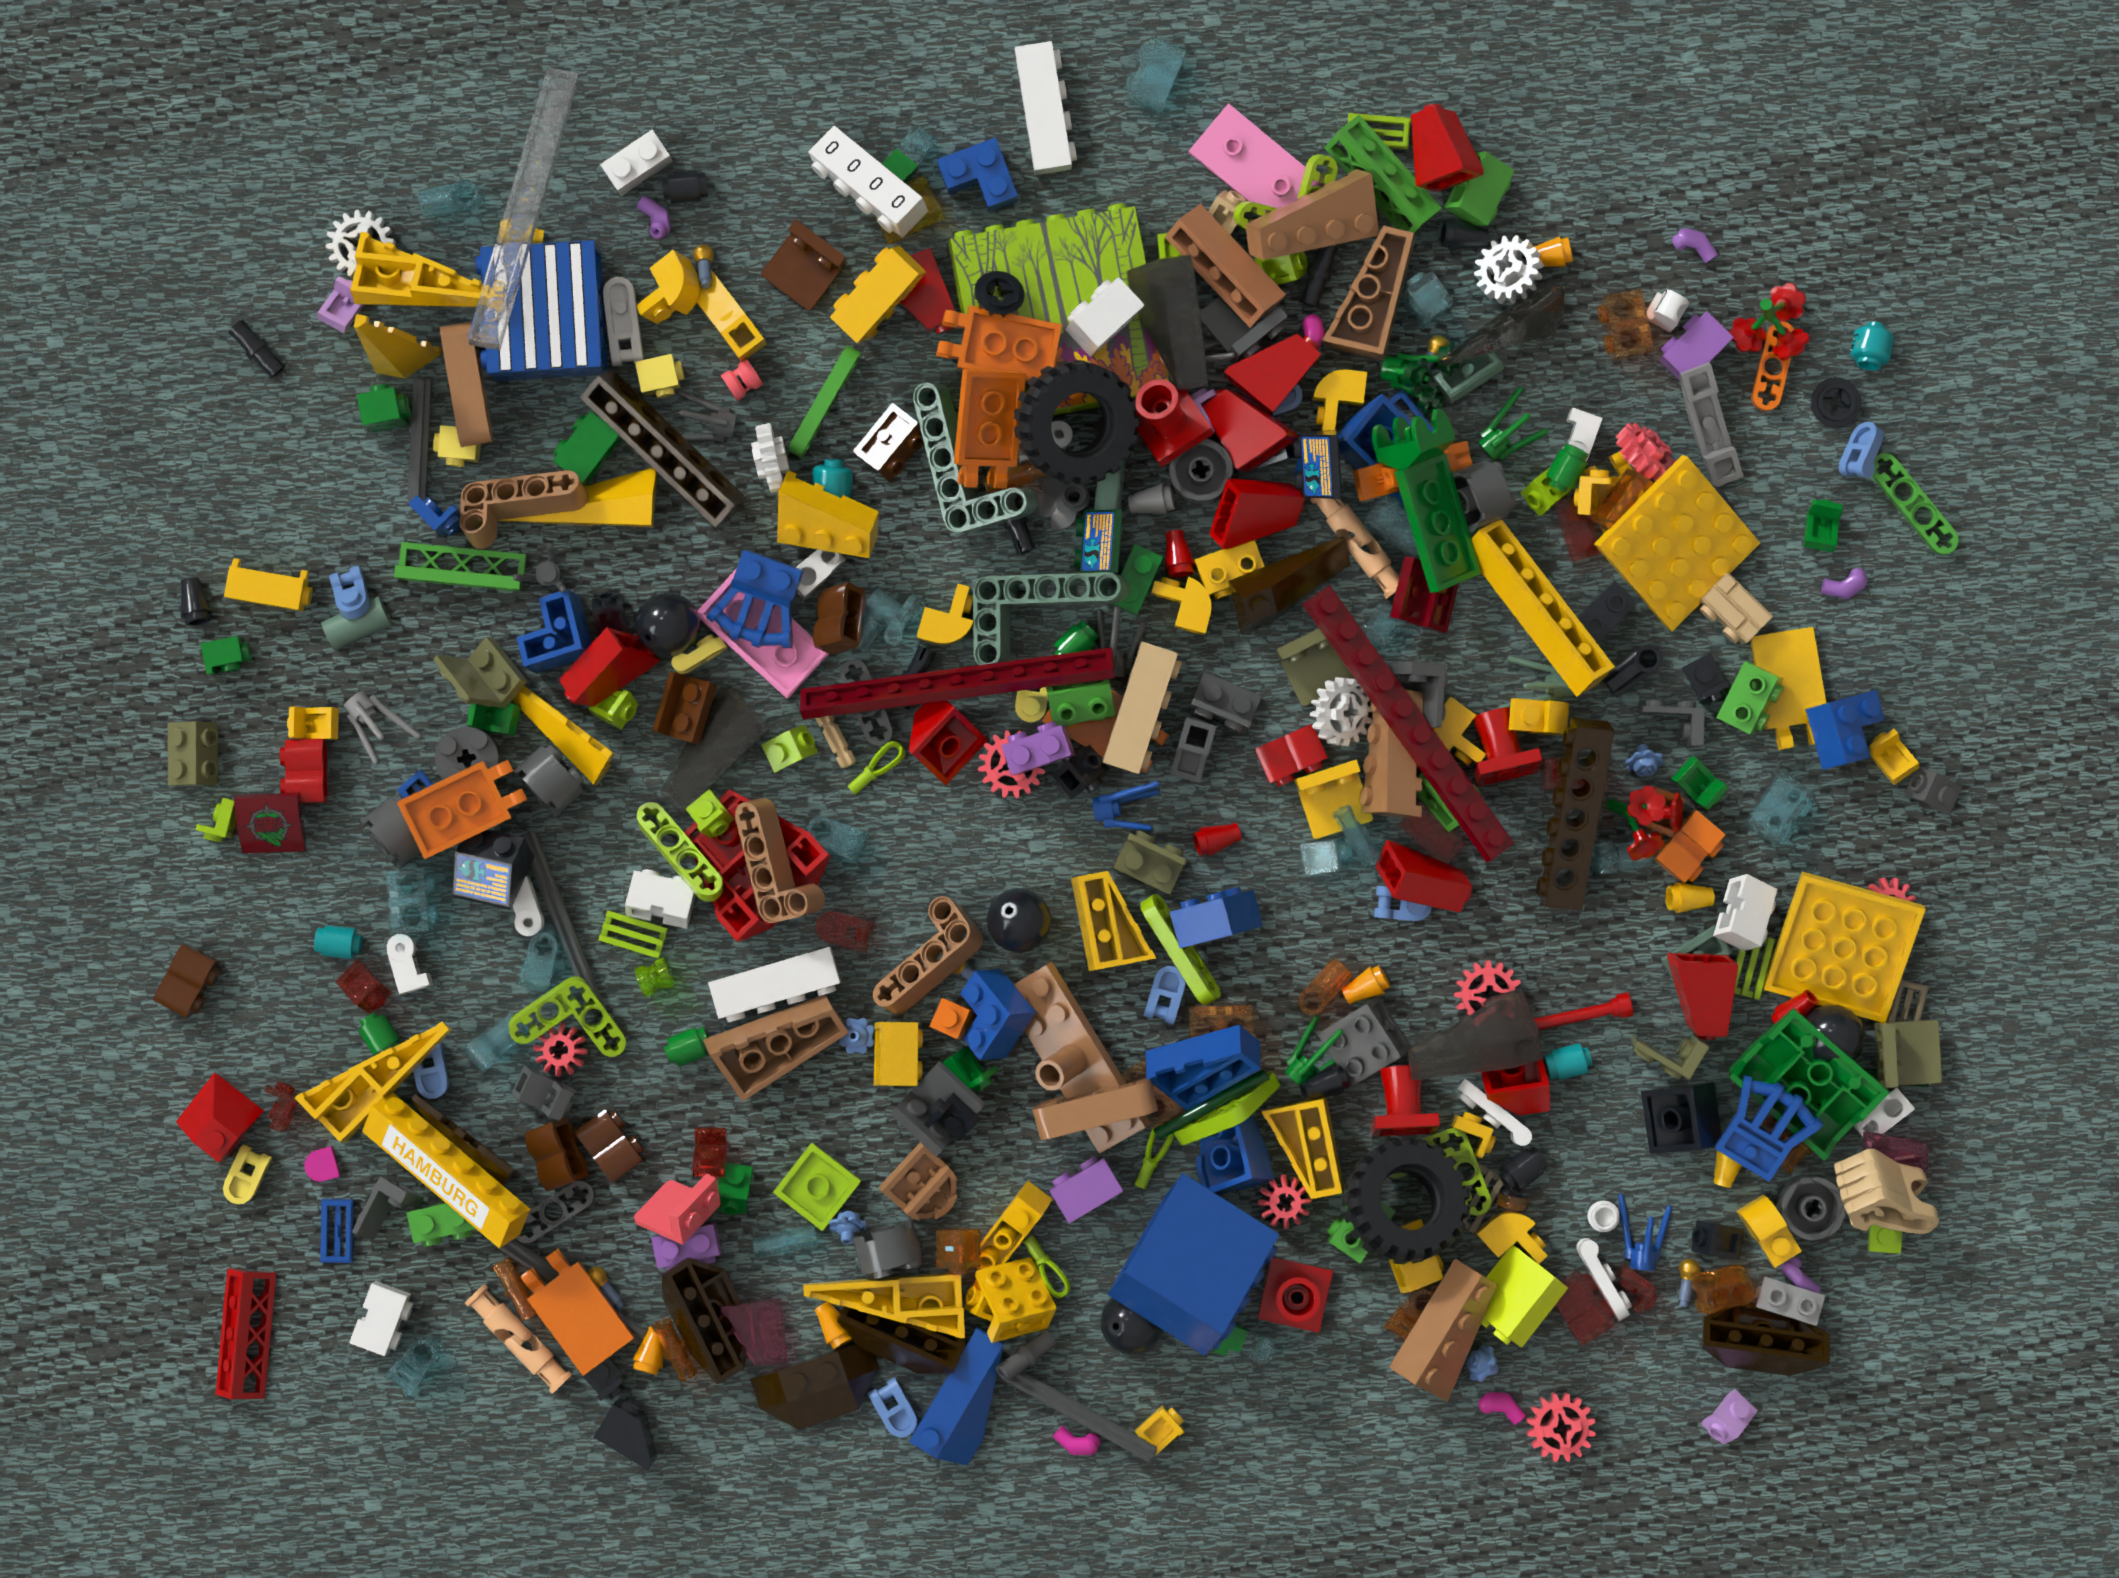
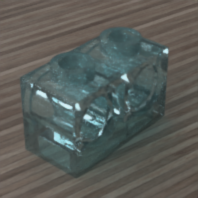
M1433 271L1427 275L1420 272L1408 280L1407 285L1404 287L1405 292L1401 297L1422 328L1446 313L1454 303Z
M428 868L386 871L391 934L433 931L432 925L438 922L437 908L435 905L431 906L430 893H435L434 875L428 874ZM410 876H414L419 882V888L414 894L407 893L404 888L405 880ZM414 907L421 912V921L415 926L407 921V913Z

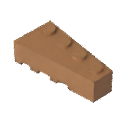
M1356 169L1337 181L1333 180L1323 185V188L1309 195L1305 194L1297 198L1295 202L1285 207H1279L1245 224L1249 255L1266 260L1378 236L1379 230L1372 173Z
M1387 226L1382 227L1358 276L1355 277L1342 306L1339 307L1335 319L1322 339L1324 346L1375 359H1385L1416 240L1413 232Z
M1405 689L1423 714V692ZM1371 702L1373 716L1372 724L1367 732V740L1369 742L1368 756H1366L1363 764V770L1366 775L1364 787L1360 792L1361 813L1389 817H1422V806L1416 805V792L1422 791V778H1417L1416 776L1417 765Z
M825 994L703 1039L709 1055L743 1102L849 1032L841 1016Z
M1454 1259L1389 1368L1416 1386L1448 1402L1498 1284L1459 1260Z

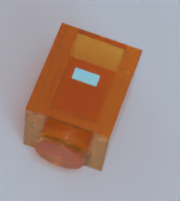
M948 1228L936 1230L937 1268L949 1269V1274L962 1275L968 1274V1268L981 1267L980 1229Z

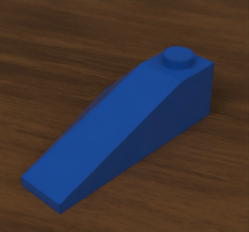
M1380 394L1347 419L1339 429L1340 454L1356 469L1380 463L1377 461L1372 442L1374 426L1381 424L1388 431L1391 441H1394L1393 420L1397 417H1402L1406 420L1405 416L1383 394ZM1400 491L1388 494L1404 506Z
M1253 1115L1234 1127L1201 1139L1200 1156L1196 1155L1199 1181L1201 1185L1215 1194L1219 1195L1249 1189L1274 1179L1268 1149Z
M976 1327L964 1347L954 1373H949L913 1432L910 1443L937 1459L963 1465L969 1464L984 1438L997 1378L996 1366L1000 1365L1004 1346L1002 1341L991 1343L987 1332Z

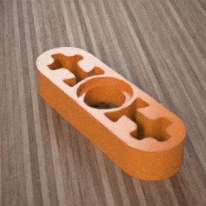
M1780 321L1782 326L1788 328L1790 332L1795 330L1788 322ZM1774 325L1769 327L1766 332V339L1764 340L1751 394V401L1754 407L1764 412L1771 411L1779 405L1791 360L1789 358L1782 361L1773 352H1768L1769 347L1773 349L1777 344V338L1773 336V332L1776 333L1778 331ZM1775 358L1780 361L1782 365L1780 374L1770 375L1766 372L1765 362L1767 359ZM1761 377L1768 381H1779L1778 386L1775 384L1771 385L1770 395L1774 396V401H1769L1767 405L1762 404L1763 399L1758 397V393H1763L1767 386V382H1761Z

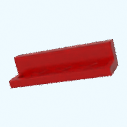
M227 1268L215 1395L229 1399H265L276 1272ZM254 1279H265L264 1292L257 1298L252 1292ZM258 1309L262 1314V1320L254 1330L249 1324L250 1316ZM255 1340L259 1346V1352L250 1361L246 1356L247 1347ZM252 1372L256 1377L255 1391H243L244 1379Z

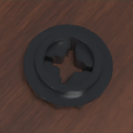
M1002 271L985 273L977 280L974 289V299L978 301L979 309L984 308L989 312L990 316L999 314L1004 318L1007 314H1015L1022 306L1025 297L1023 286L1019 280L1013 275ZM996 286L997 291L1004 295L1002 302L998 300L997 296H993Z
M1838 377L1829 378L1819 383L1811 394L1810 408L1815 415V419L1826 427L1840 428L1850 424L1857 417L1861 408V397L1857 388L1850 381ZM1840 390L1839 401L1848 408L1838 407L1831 415V404L1827 403L1823 398H1834Z

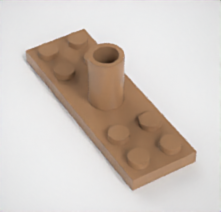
M1052 961L1014 984L1036 1011L1024 1031L1042 1059L1036 1067L1035 1074L1038 1083L1047 1090L1060 1089L1065 1099L1126 1084ZM1144 1115L1085 1131L1100 1154L1146 1128L1151 1123L1147 1116Z

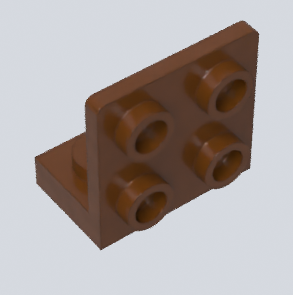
M795 219L788 228L790 235L762 270L761 275L807 311H811L848 262L843 254Z

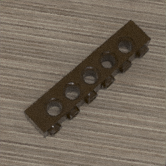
M613 369L599 374L580 396L596 414L715 528L729 521L747 500L725 476Z
M1571 717L1570 726L1564 729L1563 746H1566L1564 758L1560 757L1557 767L1558 776L1561 777L1559 788L1555 787L1552 795V805L1555 806L1553 818L1550 817L1547 823V836H1550L1549 844L1542 851V866L1545 867L1543 877L1538 878L1536 893L1541 898L1545 907L1582 911L1614 737V729L1608 721ZM1591 749V753L1587 758H1577L1580 751ZM1579 779L1586 780L1583 787L1572 789L1575 781ZM1571 810H1580L1576 818H1566ZM1568 839L1575 840L1570 848H1561L1564 841ZM1560 870H1570L1567 876L1556 878Z

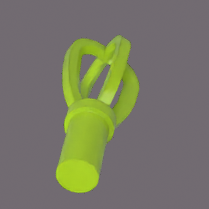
M897 741L886 743L874 755L869 766H866L864 771L848 785V788L856 795L872 780L877 779V776L888 772L900 763L905 757L903 746ZM896 747L899 750L898 756L886 766L875 771L874 768L881 757L890 748Z
M1158 1123L1152 1128L1146 1146L1145 1157L1142 1161L1143 1165L1134 1185L1142 1189H1146L1154 1169L1157 1168L1158 1162L1165 1156L1173 1141L1174 1133L1167 1136L1159 1153L1154 1158H1151V1151L1156 1138L1153 1129L1164 1123Z
M1034 1235L1023 1241L1035 1260V1265L1038 1266L1041 1278L1049 1293L1055 1298H1062L1070 1292L1068 1279L1060 1268L1049 1260L1050 1257L1048 1254H1045ZM1045 1264L1051 1267L1063 1281L1065 1289L1062 1292H1056L1053 1289L1045 1272Z

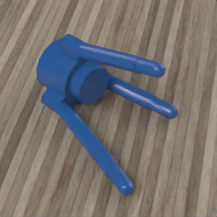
M1159 782L1146 783L1116 793L1093 797V812L1096 822L1104 821L1105 828L1120 827L1152 831L1151 825L1116 820V816L1122 815L1121 803L1159 795L1160 790L1153 789L1159 787Z
M1619 1194V1209L1625 1241V1258L1631 1259L1630 1268L1653 1271L1656 1267V1261L1660 1260V1250L1670 1220L1672 1206L1666 1207L1655 1245L1652 1243L1654 1218L1649 1217L1645 1242H1635L1634 1248L1632 1246L1625 1198L1623 1194Z

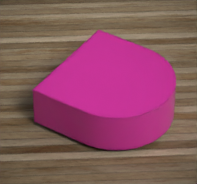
M333 1146L313 1151L307 1156L304 1169L312 1180L322 1182L341 1176Z

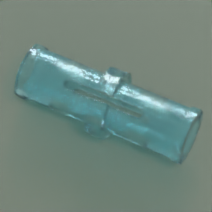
M1350 805L1345 806L1346 811L1344 807H1340L1334 812L1333 817L1345 834V842L1348 846H1352L1363 867H1368L1369 864L1370 866L1374 865L1381 856L1368 837L1369 831L1360 824Z
M814 1225L791 1231L783 1229L777 1234L752 1238L756 1258L782 1252L786 1255L790 1254L791 1250L818 1245Z

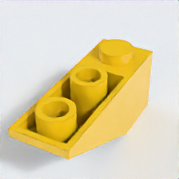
M711 270V287L703 289L700 283V294L697 304L742 362L767 345V343Z
M1027 1180L967 1261L979 1270L1006 1263L1042 1217L1053 1199Z

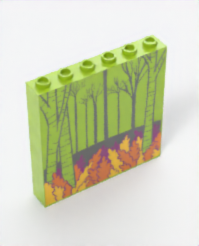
M1125 203L1108 206V211L1096 213L1095 209H1085L1078 211L1075 217L1065 218V214H1056L1046 217V222L1034 223V219L1016 222V227L1004 229L1003 225H993L986 227L983 233L973 234L972 230L954 233V238H950L948 242V248L961 313L967 314L969 305L979 307L978 301L974 299V289L977 280L982 275L991 271L1006 272L1019 280L1025 293L1023 304L1014 315L1062 324L1054 367H1056L1057 362L1064 360L1069 362L1082 360L1094 363L1118 375L1119 380L1125 382L1132 390L1130 396L1136 398L1139 389L1149 381L1156 379L1169 381L1135 206L1126 208ZM1120 277L1142 301L1144 307L1132 321L1097 353L1090 357L1065 330L1070 323L1067 318L1084 300L1088 304L1093 300L1090 297L1104 281L1109 279L1112 283ZM996 286L993 296H997L998 300L1002 302L1004 295L997 291ZM1025 383L1024 393H1026L1030 388V386L1027 383ZM1075 393L1065 398L1059 404L1054 415L1099 408L1100 405L1089 394Z

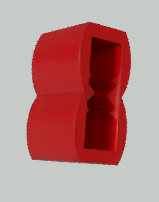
M1313 724L1254 749L1269 784L1276 782L1277 786L1280 787L1295 780L1293 774L1305 769L1306 774H1309L1324 767L1322 761L1328 757L1316 730L1312 727Z
M285 740V747H280L279 752L280 765L285 766L286 770L285 778L280 780V793H299L300 804L328 803L327 740Z

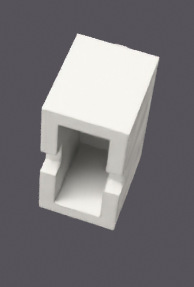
M651 130L600 165L616 190L623 196L673 161L654 131Z
M645 869L642 872L634 870L625 903L626 916L651 921L652 915L663 917V924L687 929L696 894L680 876H674L672 879L663 877L653 870Z
M1748 874L1729 879L1723 900L1724 903L1728 904L1726 913L1722 912L1719 914L1713 936L1742 951L1761 947L1767 937L1768 931L1766 928L1770 915L1775 909V897L1778 889Z
M378 1281L371 1283L363 1304V1308L368 1309L366 1317L357 1320L349 1343L382 1356L389 1354L390 1350L396 1351L402 1337V1333L398 1332L402 1320H408L413 1308V1303L409 1302L411 1294Z

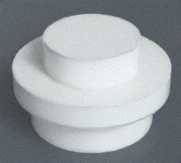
M1606 1200L1597 1201L1592 1204L1587 1215L1591 1227L1599 1232L1613 1230L1617 1226L1620 1217L1617 1207Z

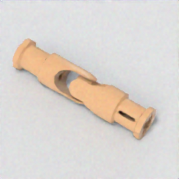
M1311 498L1310 501L1313 504L1316 503L1327 517L1326 522L1337 537L1343 536L1345 538L1348 551L1366 575L1377 582L1384 592L1383 596L1385 599L1396 593L1400 576L1391 566V559L1368 532L1348 504L1345 505L1340 498ZM1349 531L1354 533L1355 536L1353 538L1349 535ZM1365 544L1370 549V554L1361 549Z
M485 1284L482 1285L465 1304L468 1307L472 1306L484 1319L483 1323L507 1346L533 1375L537 1374L550 1387L549 1391L553 1394L573 1374L570 1371L566 1372L553 1359L554 1354L522 1324L520 1319L504 1303L500 1304L487 1291L488 1287ZM528 1341L532 1346V1351L523 1348L521 1345Z

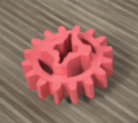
M1629 422L1616 435L1618 439L1616 444L1623 448L1620 451L1623 458L1634 467L1636 473L1643 477L1646 476L1649 480L1653 478L1656 482L1676 462V460L1670 457L1673 454L1670 447L1659 438L1658 433L1651 429L1647 430L1645 426L1640 428L1637 423L1632 425Z
M1007 730L1005 731L1004 739H1000L996 734L993 735L995 742L993 746L988 743L984 744L988 753L987 755H979L978 758L985 761V765L980 766L978 771L987 773V776L982 781L984 784L990 781L993 783L991 792L994 793L1000 788L1002 789L1003 798L1007 797L1009 791H1013L1015 798H1019V790L1023 789L1029 795L1031 793L1029 787L1031 783L1037 786L1040 785L1036 776L1037 774H1045V770L1042 768L1033 769L1028 779L1024 773L1011 775L1009 770L999 773L1007 764L1001 746L1009 743L1007 737L1011 735ZM997 750L1001 756L999 765L991 770V759ZM1004 776L1015 779L1018 785H1005L999 782L998 779Z
M1485 960L1484 968H1481L1478 963H1473L1474 972L1471 973L1463 970L1462 973L1466 977L1465 981L1456 980V984L1462 987L1461 992L1453 993L1454 997L1461 998L1462 1001L1456 1008L1467 1011L1463 1016L1464 1020H1468L1471 1017L1475 1018L1473 1026L1478 1027L1482 1021H1485L1486 1029H1491L1493 1021H1496L1502 1027L1504 1026L1503 1017L1506 1016L1513 1020L1515 1017L1511 1012L1512 1008H1521V1005L1515 1002L1517 997L1523 996L1522 992L1515 990V987L1521 981L1511 980L1510 977L1514 971L1509 969L1504 973L1502 971L1503 963L1498 962L1495 968H1492L1490 960ZM1494 974L1505 981L1508 989H1502L1495 983ZM1479 975H1482L1481 983L1475 989H1468L1471 982ZM1490 985L1491 991L1502 993L1503 995L1491 998L1489 1004H1487L1485 998L1474 996L1475 993L1486 991L1487 986ZM1469 1000L1476 1001L1482 1007V1015L1471 1007ZM1502 1000H1508L1505 1008L1495 1014L1496 1006Z
M1555 1392L1551 1393V1401L1549 1402L1543 1397L1539 1398L1542 1406L1540 1408L1535 1406L1530 1408L1535 1413V1417L1526 1418V1422L1533 1425V1428L1527 1430L1526 1434L1536 1438L1531 1443L1532 1447L1538 1448L1542 1446L1540 1455L1545 1457L1550 1452L1554 1462L1558 1461L1560 1455H1563L1566 1462H1570V1454L1573 1452L1578 1457H1581L1582 1453L1579 1448L1581 1446L1590 1448L1591 1445L1586 1438L1596 1434L1589 1429V1426L1595 1423V1419L1591 1417L1586 1418V1415L1591 1411L1588 1406L1579 1408L1582 1400L1576 1397L1571 1402L1570 1394L1564 1392L1562 1399H1559ZM1563 1406L1576 1411L1579 1417L1570 1418L1565 1415ZM1550 1410L1551 1416L1547 1422L1541 1423L1543 1416ZM1559 1417L1568 1425V1427L1564 1428L1563 1438L1556 1430H1553L1554 1427L1558 1426ZM1581 1431L1577 1440L1571 1444L1574 1434ZM1543 1437H1552L1557 1440L1558 1448L1547 1444Z

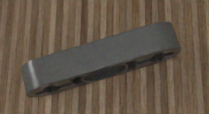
M849 660L841 668L840 676L843 683L855 682L853 679L847 680L846 674L850 673L849 667L852 665L856 669H863L864 673L860 675L861 681L872 680L867 666L860 660ZM885 709L855 713L865 738L870 744L883 746L891 740L893 729ZM879 711H881L883 717L876 718L880 727H887V732L883 734L885 739L881 741L877 737L871 738L870 732L874 730L871 721H868L866 724L863 721V717H872Z
M577 1180L532 1208L525 1222L528 1224L536 1220L537 1217L533 1213L538 1211L540 1219L548 1227L543 1230L542 1224H539L533 1228L532 1233L534 1235L532 1237L528 1234H520L516 1239L521 1243H531L590 1206L595 1199V1189L592 1184L585 1180ZM576 1186L580 1189L586 1188L589 1192L585 1196L587 1201L583 1203L581 1200H577L570 1206L574 1208V1211L570 1213L567 1203L560 1198V1195L565 1194L567 1200L576 1193L574 1189ZM552 1202L558 1203L563 1209L562 1217L556 1221L550 1220L545 1214L546 1206Z

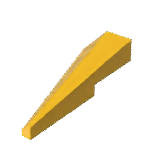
M361 232L355 254L357 266L350 289L354 304L505 308V291L500 290L497 292L483 286L482 282L477 279L469 280L458 275L455 270L416 253L411 255L397 249L390 242L385 244L373 239L369 233Z
M356 314L354 329L377 374L406 379L441 355L442 347L432 346L428 341H421L420 344L416 341V336L394 327H386L380 321H375L373 325L369 321L368 316Z
M651 467L584 486L588 492V501L582 508L575 511L497 521L654 528L657 471Z
M523 686L512 701L517 705H521V710L593 785H597L611 767L609 763L616 754L530 689Z
M440 1022L435 1027L349 1068L348 1071L328 1079L306 1092L298 1094L295 1099L314 1119L319 1120L339 1142L346 1143L366 1122L371 1106L392 1094L452 1029L444 1022Z
M959 1272L803 1284L805 1297H812L879 1317L949 1334L957 1338H965L961 1274Z

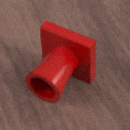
M1156 379L1144 384L1137 392L1135 398L1137 411L1135 415L1141 417V426L1135 427L1160 467H1163L1214 434L1211 426L1182 383L1174 386L1167 380Z
M1510 707L1486 711L1475 716L1472 720L1487 760L1477 762L1473 775L1476 787L1538 773L1542 762L1540 750L1537 748L1521 752L1517 731L1509 730Z
M1402 1065L1381 1068L1379 1071L1384 1087L1387 1115L1374 1117L1371 1123L1372 1137L1435 1134L1440 1126L1439 1113L1422 1114L1421 1110L1423 1067Z
M1273 1257L1269 1263L1257 1319L1319 1333L1333 1270ZM1297 1291L1301 1292L1303 1295L1302 1301L1299 1303L1292 1302L1291 1295Z

